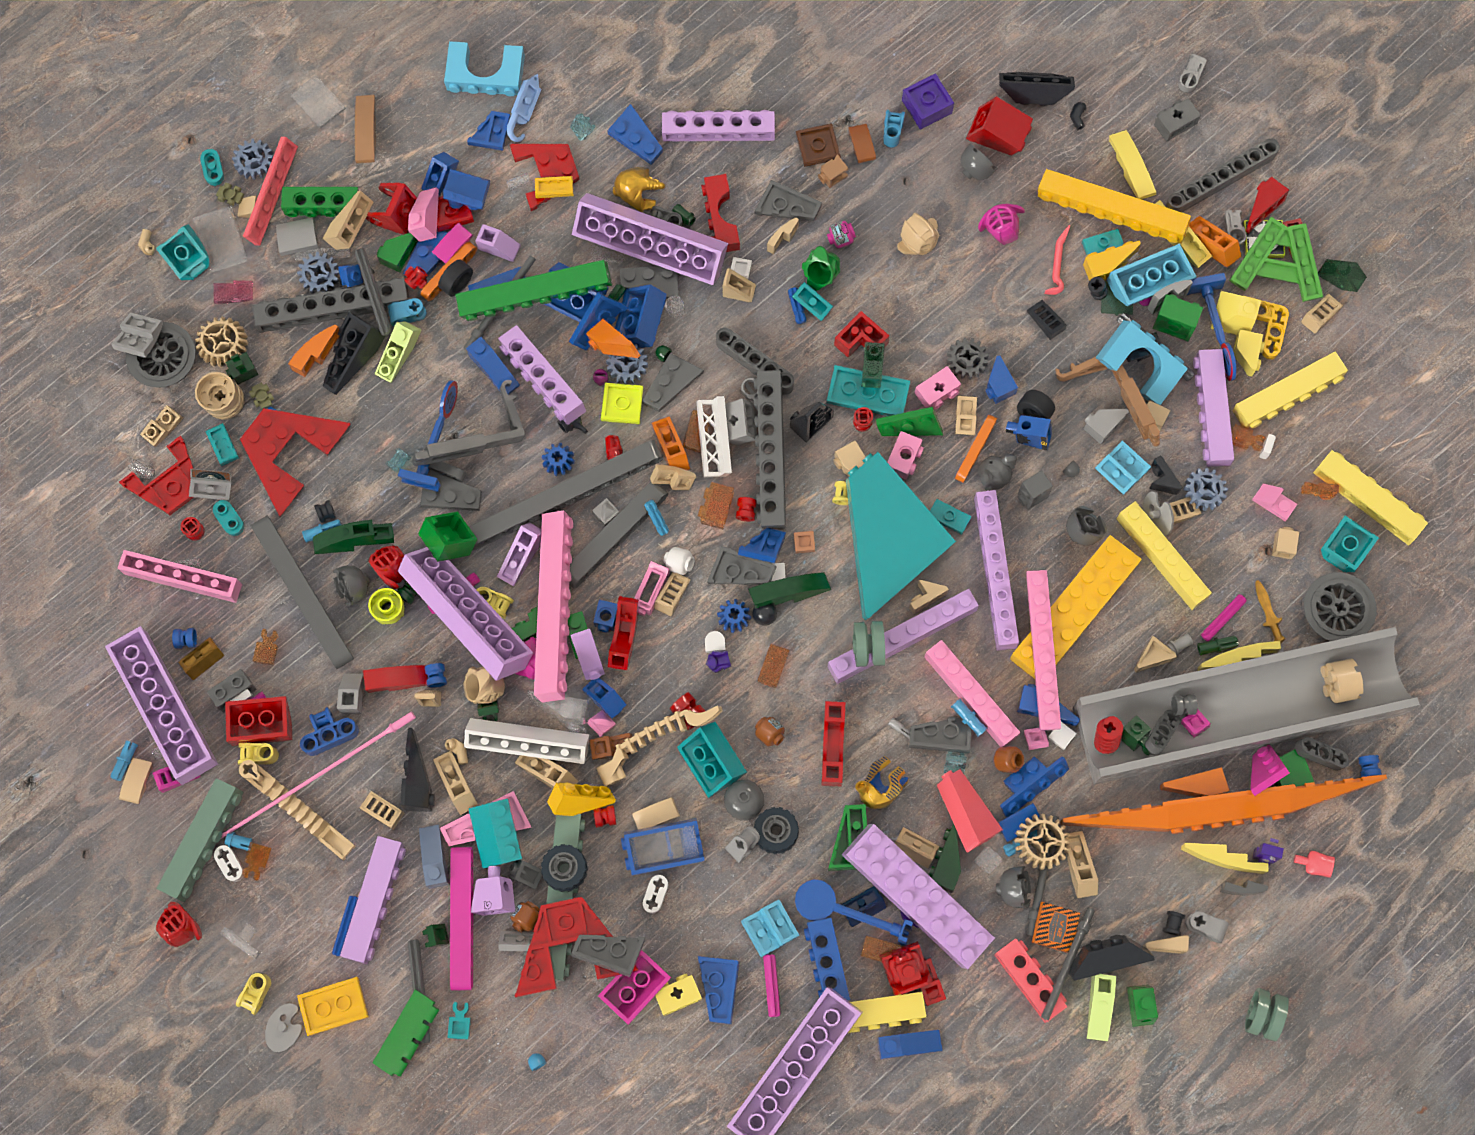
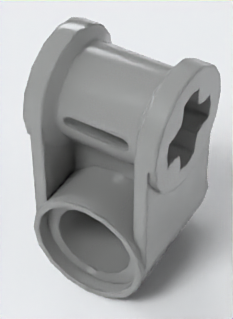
M748 826L740 835L735 836L725 849L738 863H741L752 852V849L760 839V835L755 828Z
M1201 911L1187 917L1186 927L1191 932L1204 936L1216 943L1221 944L1223 942L1229 925L1227 921ZM1199 918L1198 922L1201 923V925L1196 926L1197 922L1194 921V919Z

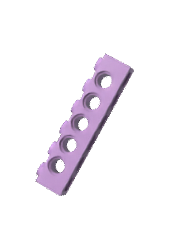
M708 110L705 112L662 113L663 142L775 140L774 111L762 110L760 112H751L750 110H743L741 112L725 110L723 112H714ZM699 123L704 124L701 127L696 126ZM721 123L722 126H715V124ZM735 123H740L741 125H740V126H734L733 124H735ZM753 123H759L760 125H758V126H753L752 124H753ZM678 124H685V126H683V127H679V126H677V125H678Z
M517 325L498 338L501 344L499 346L501 352L505 356H510L512 365L516 369H521L523 378L527 382L529 380L532 382L533 385L531 386L538 395L540 393L543 395V401L549 408L551 406L554 408V414L560 421L564 420L569 425L586 412L583 402Z

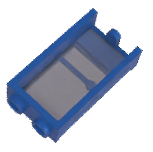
M697 818L624 832V838H621L622 848L627 850L628 858H625L626 869L631 870L632 875L705 861Z

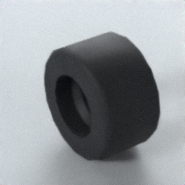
M1028 390L1018 402L1017 412L1020 416L1050 419L1055 412V404L1045 393L1038 390Z

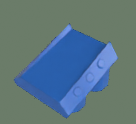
M450 169L445 188L443 189V199L449 202L451 208L458 209L466 205L470 210H483L490 180Z

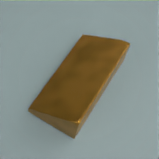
M209 637L178 663L192 680H195L223 658L224 654Z

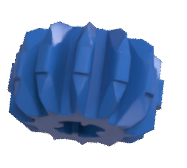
M559 443L558 447L551 444V450L545 448L546 454L542 455L541 458L544 460L542 465L544 468H547V473L554 471V476L557 477L559 472L565 475V469L568 471L572 470L570 465L575 464V460L572 458L574 453L569 451V446L563 448L562 443ZM557 457H561L562 460L559 459V462H555Z
M734 599V604L727 600V607L721 605L720 609L722 612L717 613V616L721 618L718 620L719 625L724 624L723 629L725 631L731 627V633L735 632V628L742 632V626L748 627L746 620H751V615L747 614L750 612V608H744L745 602L743 601L737 605V599ZM731 613L738 614L737 619L731 618Z

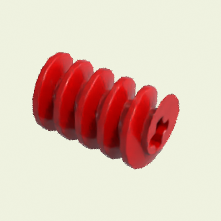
M1109 716L1100 720L1097 724L1094 746L1103 754L1114 753L1120 746L1123 724L1117 717Z

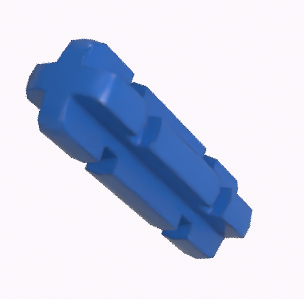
M798 288L788 289V294L796 323L803 324L806 322L804 308L792 297Z

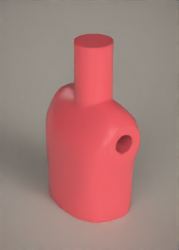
M1317 851L1309 852L1307 857L1295 854L1294 863L1306 865V872L1308 874L1328 878L1332 876L1335 857L1324 855Z

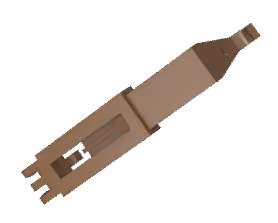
M1094 357L1077 366L1071 363V371L1061 374L1060 370L1056 369V378L1059 381H1067L1078 376L1106 370L1107 367ZM1121 364L1117 371L1111 370L1121 388V397L1143 439L1149 438L1153 446H1159L1160 431L1133 378L1128 377Z

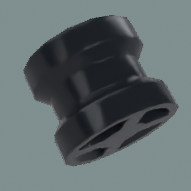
M330 500L325 501L322 505H314L321 523H324L326 519L336 518Z

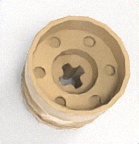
M208 373L196 385L195 398L198 404L214 418L221 420L231 419L243 408V391L225 373Z

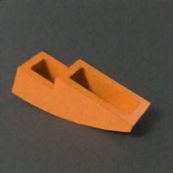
M333 325L326 328L307 341L289 361L288 364L292 371L306 377L314 362L322 365L340 337L338 335L339 327Z

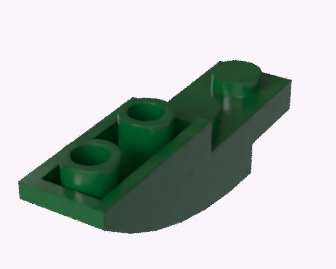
M372 520L339 525L313 536L314 554L354 551V546L394 543L392 523L373 524Z

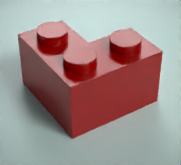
M860 311L835 337L834 346L848 358L861 345L876 357L888 345L890 335Z

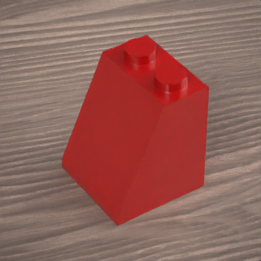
M996 96L978 107L966 139L1012 156L1023 150L1025 138L1032 129L1031 123L1033 118Z

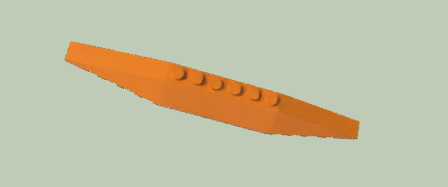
M1385 774L1356 779L1348 778L1334 782L1329 780L1319 784L1311 782L1297 787L1295 784L1270 787L1254 796L1251 790L1167 801L1157 806L1148 804L1142 805V808H1123L1120 811H1105L1098 814L1063 818L1060 824L1080 827L1171 831V834H1179L1184 832L1183 829L1189 828L1192 831L1204 830V826H1211L1212 829L1224 827L1226 823L1238 826L1243 825L1244 821L1252 820V823H1260L1265 821L1264 818L1272 817L1273 821L1285 819V815L1380 783L1387 779V776Z

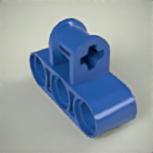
M326 707L320 713L309 715L315 731L302 737L300 747L309 756L318 755L357 737L359 727L350 718H344L335 722L329 707ZM353 725L351 732L344 733L345 726ZM328 733H334V738L331 741H325ZM310 741H315L314 748L307 750V744Z

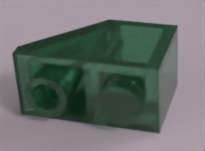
M1326 259L1318 271L1319 277L1344 291L1358 292L1367 278L1357 262Z
M865 342L861 387H881L885 344Z

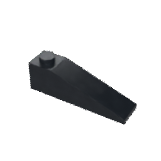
M350 312L339 329L338 335L340 339L338 345L334 346V359L328 366L323 387L335 395L378 351L386 335H381L378 328Z
M821 402L814 403L803 408L800 412L796 411L791 416L790 428L807 443L833 418L834 410Z
M408 728L406 756H409V759L404 761L403 768L406 778H402L400 805L406 811L431 812V806H435V794H432L416 733L413 728Z

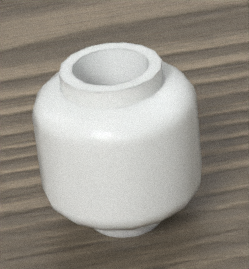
M673 547L664 556V563H666V568H669L670 572L684 575L690 572L694 566L695 560L689 550Z

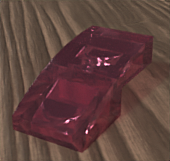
M233 280V283H213L214 304L253 300V281Z

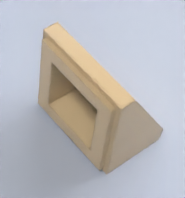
M257 196L242 199L238 208V217L250 218L257 201Z

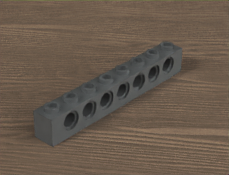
M392 278L390 281L385 282L375 281L385 311L388 310V305L393 302L409 300L408 288L404 278ZM362 284L345 289L336 288L328 292L318 291L311 295L300 294L289 299L279 298L277 301L272 302L261 301L253 305L255 326L259 333L346 318L349 312L359 316L374 313L370 299H365L368 296L366 286ZM386 292H392L391 295L384 296ZM354 298L353 302L346 303L348 299ZM330 302H335L333 306H328ZM317 305L314 309L309 310L310 306ZM298 308L296 312L290 313L292 309ZM273 312H279L276 316H271Z
M780 370L757 371V377L754 378V389H757L758 397H754V406L758 408V416H755V427H758L759 435H755V445L759 447V454H756V466H759L760 473H756V483L760 485V493H757V504H760L761 512H757V522L761 524L763 529L786 528L782 373ZM770 388L773 390L772 395H763L765 389ZM766 408H773L774 411L771 415H764ZM773 427L774 432L772 434L766 435L764 433L765 428ZM767 446H774L775 450L771 454H766L765 448ZM768 465L775 466V470L772 473H766L765 468ZM769 484L776 486L775 491L772 493L766 492V487ZM770 503L776 504V509L773 512L766 511V507Z

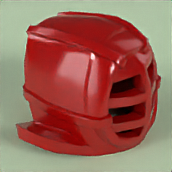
M394 545L375 550L368 559L369 563L388 587L392 589L399 588V585L396 583L402 582L404 578L398 572V569L405 554L398 546Z
M170 902L156 925V931L161 938L173 947H179L194 939V936L199 941L202 938V932L198 923L178 902Z

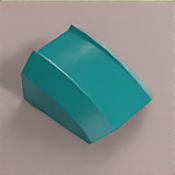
M189 224L182 226L177 233L156 248L180 280H193L209 267V256Z
M1344 515L1321 548V553L1326 561L1341 571L1355 572L1379 537Z

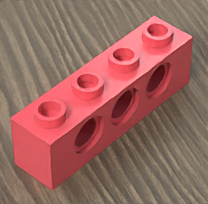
M1015 938L995 953L994 956L1041 1017L1047 1002H1043L1040 999L1041 991H1047L1050 995L1054 983L1047 974L1043 975L1039 970L1041 968L1039 962L1034 957L1030 958L1027 954L1028 948L1023 941L1020 940L1018 942ZM1015 957H1021L1024 960L1023 968L1015 966ZM1028 974H1034L1037 977L1036 985H1031L1027 982ZM1062 993L1058 997L1049 1020L1067 1008L1065 1004L1067 1000ZM1041 1017V1019L1044 1021V1023H1046V1022L1049 1021V1020H1045V1019H1043V1018Z

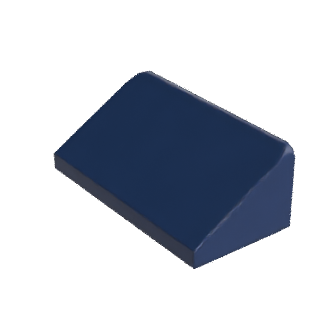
M875 886L841 904L870 916H874L887 907ZM845 916L851 927L861 923V921Z

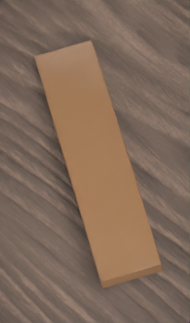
M375 95L356 96V163L375 162Z

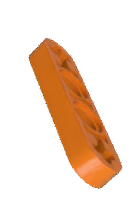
M470 241L466 242L423 287L420 293L421 296L428 302L433 300L442 291L438 287V282L446 268L459 259L467 264L476 254L477 247Z
M991 415L987 416L956 474V480L962 483L965 482L998 418Z

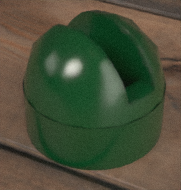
M661 345L656 348L655 354L659 360L665 362L672 349Z

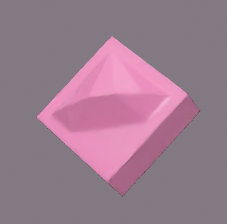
M603 710L587 722L600 737L616 725Z
M1040 727L1024 730L1029 750L1049 747L1045 730L1040 731Z

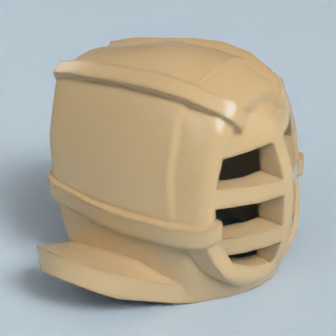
M914 213L907 221H904L900 234L902 241L897 245L898 250L903 254L925 255L932 251L940 236L937 231V221L934 218L926 220L921 215Z
M472 666L468 669L463 683L465 697L474 704L492 703L504 694V679L496 681L484 667L475 668Z

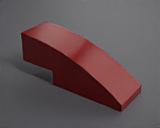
M426 665L394 666L363 670L365 690L368 693L389 690L390 692L426 686L428 675L425 673Z

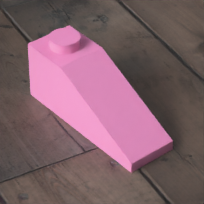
M437 187L421 191L409 213L408 231L419 242L436 238L439 191Z

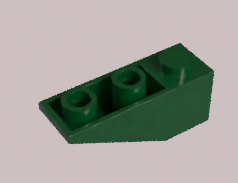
M954 824L951 829H946L943 840L946 841L944 847H939L935 856L938 859L936 867L932 866L928 874L943 890L953 893L961 874L957 831Z

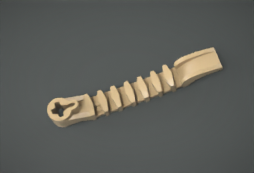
M717 705L702 713H695L687 709L682 712H674V715L666 716L664 720L654 722V725L645 727L643 731L635 733V736L625 739L624 743L615 745L617 749L613 759L597 768L604 786H611L626 777L622 766L629 759L628 752H631V754L638 752L635 743L638 742L640 748L647 746L644 738L648 737L650 742L655 741V731L658 732L660 737L666 735L663 728L665 726L668 727L670 734L676 732L677 730L673 723L675 721L678 722L681 732L687 731L684 717L692 726H704L723 711L722 707Z
M246 760L240 764V775L263 794L269 796L272 801L289 792L285 786L281 785L278 780L255 762ZM250 768H251V769L253 770V772L257 775V777L254 776L253 774H250V772H249V769H250ZM292 794L277 803L280 808L286 810L287 814L294 817L298 823L303 824L305 829L310 831L312 835L317 837L320 842L343 861L352 849L356 847L316 812L314 813V810L306 806L303 801L296 798V795Z

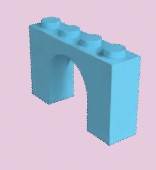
M449 41L444 78L446 90L454 93L462 91L471 94L518 95L522 84L525 58L523 46L504 45L503 61L498 72L489 77H477L468 70L470 56L468 43Z
M1123 320L1096 356V359L1108 369L1117 371L1133 350L1142 347L1147 349L1154 359V370L1151 377L1140 390V393L1148 401L1150 400L1161 405L1188 368L1183 365L1184 361L1176 355L1173 357L1169 353V348L1163 344L1159 345L1156 343V338L1152 334L1144 333L1140 330L1141 326L1134 320Z

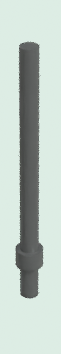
M530 255L512 281L522 279L536 259ZM496 315L485 317L478 328L472 331V336L463 347L465 350L478 338L484 336V331Z
M1052 815V822H1055L1057 819H1059L1058 816ZM1048 828V834L1055 838V834ZM1048 847L1046 858L1051 857L1053 847ZM1046 865L1045 869L1039 872L1032 910H1029L1028 914L1029 924L1026 935L1029 937H1033L1040 902H1042L1048 874Z
M1087 908L1082 921H1079L1077 925V933L1041 1015L1045 1020L1050 1019L1083 938L1090 930V922L1095 912L1092 908Z

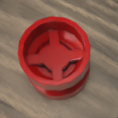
M866 407L858 408L854 413L853 425L858 431H868L872 426L873 413Z
M750 497L738 498L737 506L739 509L736 511V519L746 522L754 521V508H756L757 500Z
M187 517L181 522V531L188 539L197 541L204 536L205 529L195 517Z
M614 805L607 806L604 809H594L596 828L603 827L606 824L610 826L617 825Z

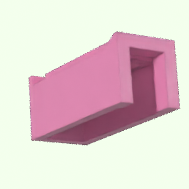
M652 561L650 562L634 598L639 599V615L645 616L647 614L651 616L655 601L670 575L669 568ZM655 573L660 575V578L647 603L640 600L651 574Z

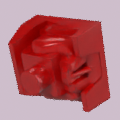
M918 941L879 955L893 995H902L933 982Z

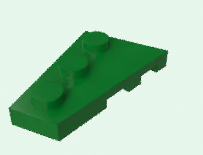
M933 407L876 419V425L881 436H899L901 431L912 436H943V429Z

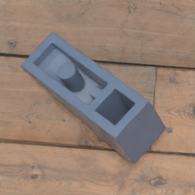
M440 825L419 828L426 887L432 889L450 885Z

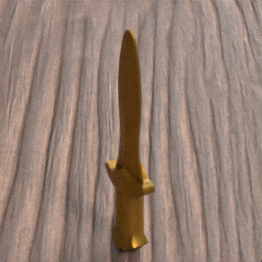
M1257 580L1255 583L1257 597L1266 616V623H1263V626L1270 627L1274 641H1280L1281 644L1285 641V637L1282 636L1278 626L1282 618L1278 619L1274 614L1269 596L1264 586Z

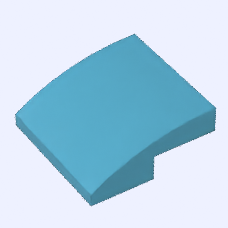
M1122 440L1095 469L1124 495L1151 469V466Z
M779 899L741 921L761 958L799 936Z

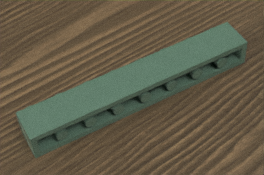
M581 814L574 816L556 815L553 848L556 845L565 844L572 845L574 848L579 849L580 852H583L584 841L580 840L581 832H585L586 820H582ZM562 864L559 871L561 873L567 872L570 867L569 864ZM548 886L547 904L573 899L574 894L578 893L579 888L573 889L570 892H560ZM572 943L550 947L555 980L565 981L566 976L569 977L570 964H567L568 955L571 956Z

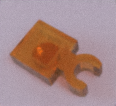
M1237 424L1233 426L1231 433L1233 446L1245 450L1250 445L1254 450L1261 451L1263 446L1258 445L1257 441L1264 442L1266 437L1263 435L1253 436L1254 430Z
M1304 482V485L1301 486V494H1314V496H1320L1324 500L1334 498L1339 492L1338 484Z
M263 629L261 632L263 642L256 643L253 662L274 665L278 646L273 644V642L276 641L278 633L276 630H273L272 636L267 637V630Z
M250 842L244 860L245 863H249V866L244 869L243 877L247 878L249 872L254 871L253 879L257 881L260 877L259 867H266L272 848Z

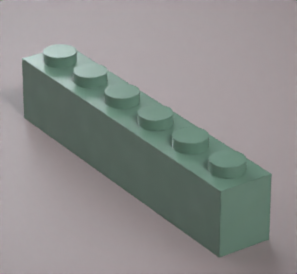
M217 778L215 779L158 884L157 890L185 903L186 899L192 894L196 880L201 877L204 865L211 858L216 843L222 838V832L226 824L231 821L234 809L240 804L243 791Z

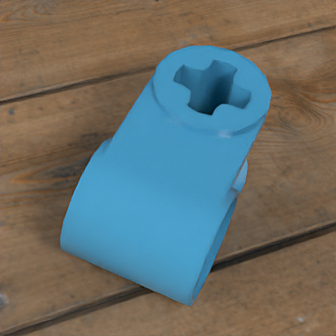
M886 109L883 142L887 147L892 148L899 144L905 112L895 113Z
M417 298L393 302L388 305L392 326H395L396 322L406 321L412 323L421 321L427 314L422 302Z

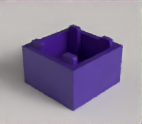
M936 73L903 89L902 102L920 130L953 113L954 102Z

